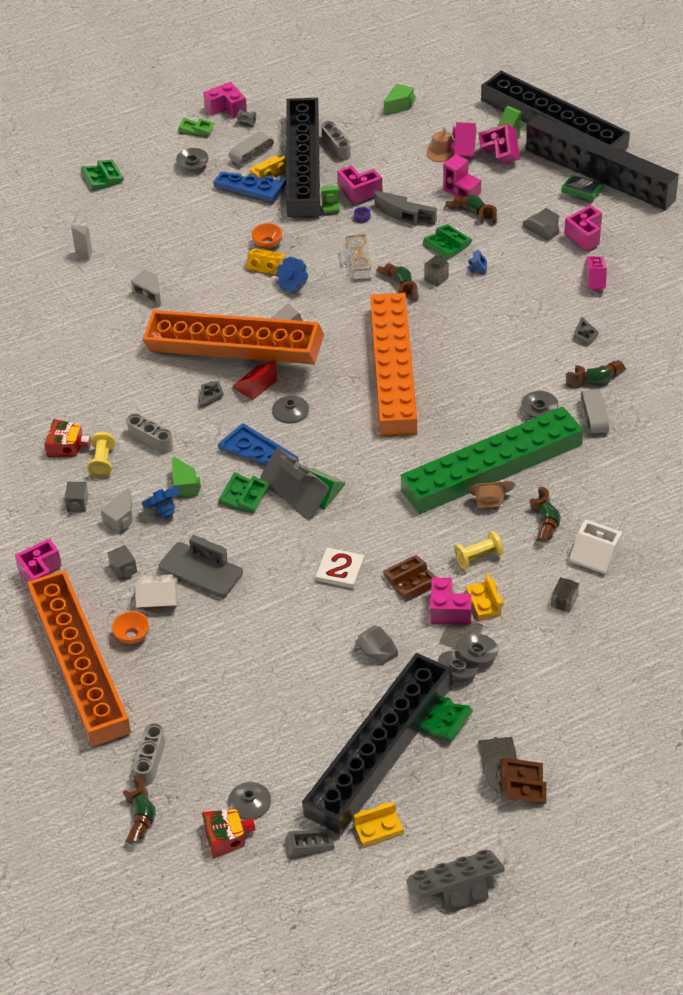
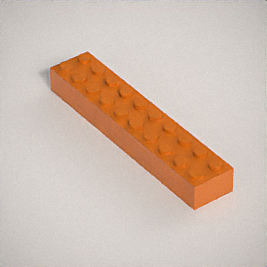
M405 293L370 295L380 437L417 435V410Z
M153 310L143 336V341L148 350L152 352L262 361L275 360L276 362L315 365L324 333L319 322Z
M66 570L27 582L31 600L91 747L130 734L129 718Z

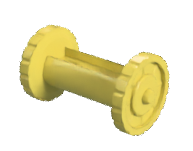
M97 432L91 438V444L96 451L94 459L90 460L87 464V471L94 477L103 478L109 476L112 472V465L107 461L108 451L115 447L116 439L107 432Z
M495 531L488 533L487 540L464 548L461 544L454 546L457 562L462 569L469 568L470 560L491 552L497 557L503 555V546Z

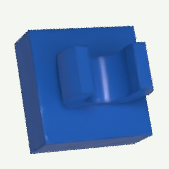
M480 250L474 251L473 258L468 260L470 266L467 268L470 272L478 270L482 275L487 272V260Z

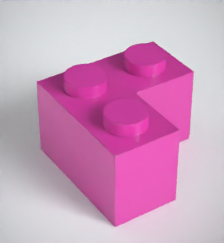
M232 82L203 92L204 106L211 115L226 110L234 119L237 117L239 110L247 112L246 97Z
M456 122V126H453L452 129L455 143L451 145V153L461 157L474 158L477 133L476 123Z
M508 123L478 133L482 150L489 154L496 152V158L504 164L520 160L517 132Z
M457 154L443 164V190L454 196L460 195L463 198L469 194L480 195L482 180L468 174L469 160Z
M350 165L337 170L338 187L353 204L375 197V191L383 192L382 177L375 169L359 174Z
M589 205L565 218L564 234L585 251L600 245L602 212Z
M50 538L15 554L18 571L26 582L50 575V571L62 566L59 550Z
M432 577L431 624L471 625L472 594L453 593L452 578Z

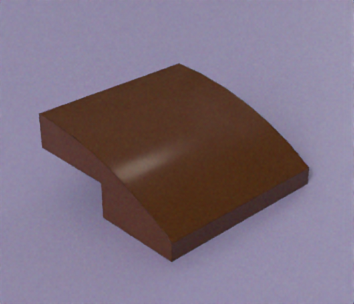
M417 555L383 570L386 579L405 601L431 589L432 577H436L427 569L426 562Z
M501 758L500 776L504 798L546 804V782H543V763Z

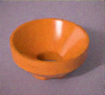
M264 223L252 230L253 242L261 248L272 249L282 240V229L276 224Z
M129 611L122 613L116 617L112 624L113 634L121 643H138L149 632L148 619L140 612ZM130 631H136L138 633L135 637L132 638L126 636V634Z

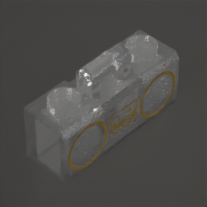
M366 234L347 236L346 243H343V252L338 254L340 267L346 268V275L350 276L351 283L371 281V265Z

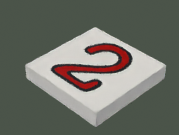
M326 548L316 574V581L354 589L365 560V555Z

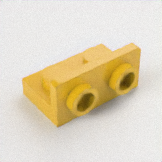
M275 155L249 168L250 174L257 175V178L266 179V176L274 177L286 171V157L278 158Z
M254 248L248 252L246 268L276 275L278 266L283 263V259L286 258L287 254Z
M485 574L484 582L466 586V593L472 594V607L478 621L501 615V607L504 606L502 595H498L497 584L495 580L491 579L489 574Z
M394 802L383 803L378 807L362 810L353 815V827L362 848L404 834V829L396 814Z

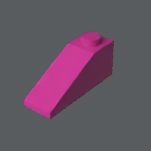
M587 256L588 288L592 291H602V289H606L607 277L604 256Z

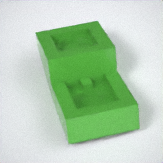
M183 117L178 132L194 136L210 135L214 123L202 118L195 122Z

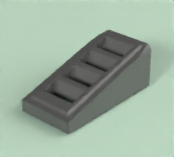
M330 829L288 831L285 838V846L289 858L303 857L334 850L335 848ZM320 837H323L325 844H321Z

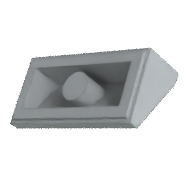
M72 225L71 230L75 253L90 260L92 247L89 228L87 226Z

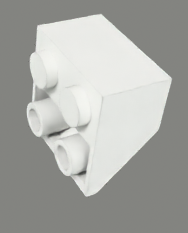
M586 519L577 534L569 562L606 575L621 548L622 532Z
M173 574L161 575L160 579H153L152 575L141 576L140 580L135 583L136 607L177 605L178 578H173Z

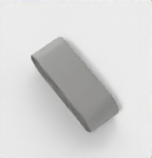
M333 121L323 122L321 124L322 140L339 160H348L351 157L350 140Z
M259 131L234 146L229 152V158L244 167L268 152L273 147L274 141Z
M601 390L581 391V404L589 434L609 432V420Z
M137 413L130 414L127 417L126 422L130 437L160 453L172 451L173 441L170 430Z
M151 723L144 729L133 766L135 775L140 776L146 786L150 785L155 779L165 746L163 727L158 723Z

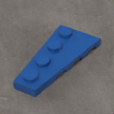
M220 172L213 181V184L217 188L273 203L285 187L286 178L281 177L280 180H276L271 176H266L265 179L257 178V175L244 177L239 173Z
M244 423L218 443V449L263 465H267L276 448H281L299 462L298 456Z

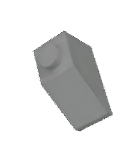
M144 269L131 280L132 293L160 307L161 298L158 276Z
M129 488L101 509L102 522L117 533L122 532L133 523L132 496Z

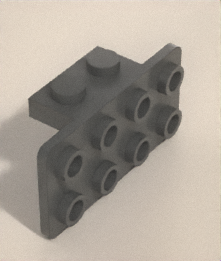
M281 448L275 449L260 476L261 480L270 483L269 487L307 518H313L329 490L328 485L311 473L309 468L301 465L295 457L287 454Z
M192 535L189 539V545L177 542L158 564L159 570L173 574V576L221 597L230 591L243 574L241 567L228 562L226 548L195 535Z
M481 850L468 857L463 856L449 863L437 864L434 868L418 870L408 878L421 898L441 893L445 910L451 911L489 898L485 878L502 873L505 869L504 865L491 850Z

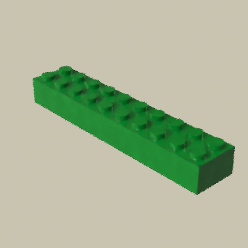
M564 406L401 474V491L416 511L422 514L469 494V489L476 484L497 482L581 446L583 442V428Z

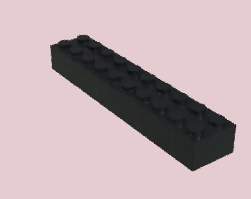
M502 70L481 85V101L503 112L507 106L521 111V121L525 123L530 122L539 114L625 151L629 148V131Z
M318 97L286 99L287 217L321 216Z
M539 114L527 123V151L665 211L676 200L678 173Z
M415 653L303 799L302 806L305 818L340 835L343 833L353 819V815L357 814L418 732L421 725L429 717L431 711L435 709L440 699L452 686V668L419 653Z

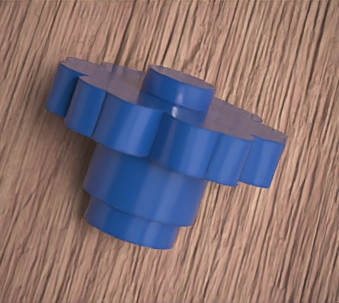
M288 257L283 259V265L278 266L276 276L279 279L277 283L282 290L295 293L301 290V285L306 284L308 273L306 271L307 266L303 260Z
M177 487L165 491L160 489L152 493L153 496L141 502L144 510L154 507L157 515H160L161 519L175 513L172 499L178 496L180 492Z

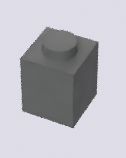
M67 482L64 498L67 511H86L89 495L86 482Z
M126 545L107 552L109 565L119 580L137 573L136 560Z

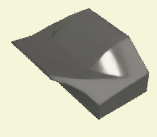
M545 208L524 220L523 227L550 241L559 234V215Z
M374 625L358 635V639L355 640L367 655L373 656L381 665L398 656V650L393 640L380 626Z

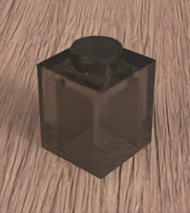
M435 255L424 264V280L434 286H440L449 278V263Z
M560 577L552 592L551 607L570 613L578 597L579 583Z

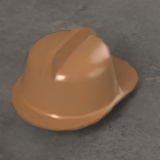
M445 128L440 132L434 133L431 138L427 156L432 161H447L453 155L451 153V145L455 141L452 135L446 132Z
M512 481L481 483L472 486L469 492L476 497L478 507L493 508L503 502L504 494L514 489L515 483Z

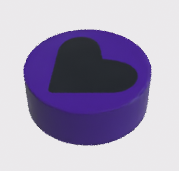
M359 207L355 209L354 219L363 223L370 220L371 212L368 208Z

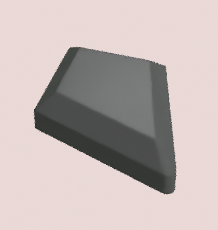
M581 317L575 330L574 338L589 345L599 335V332Z
M210 381L201 385L200 407L224 396L219 381Z

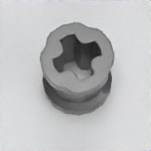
M239 110L237 114L238 124L248 123L251 126L255 125L257 119L256 112L252 111L250 113Z

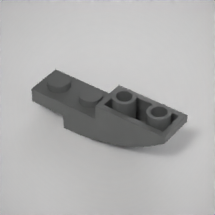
M375 191L374 193L375 206L394 219L416 226L419 222L433 225L437 222L436 207L407 202V197L380 191Z

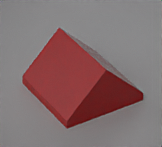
M272 360L256 366L233 384V388L254 400L277 381L276 361Z

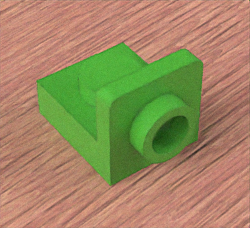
M338 185L321 187L323 213L339 212Z

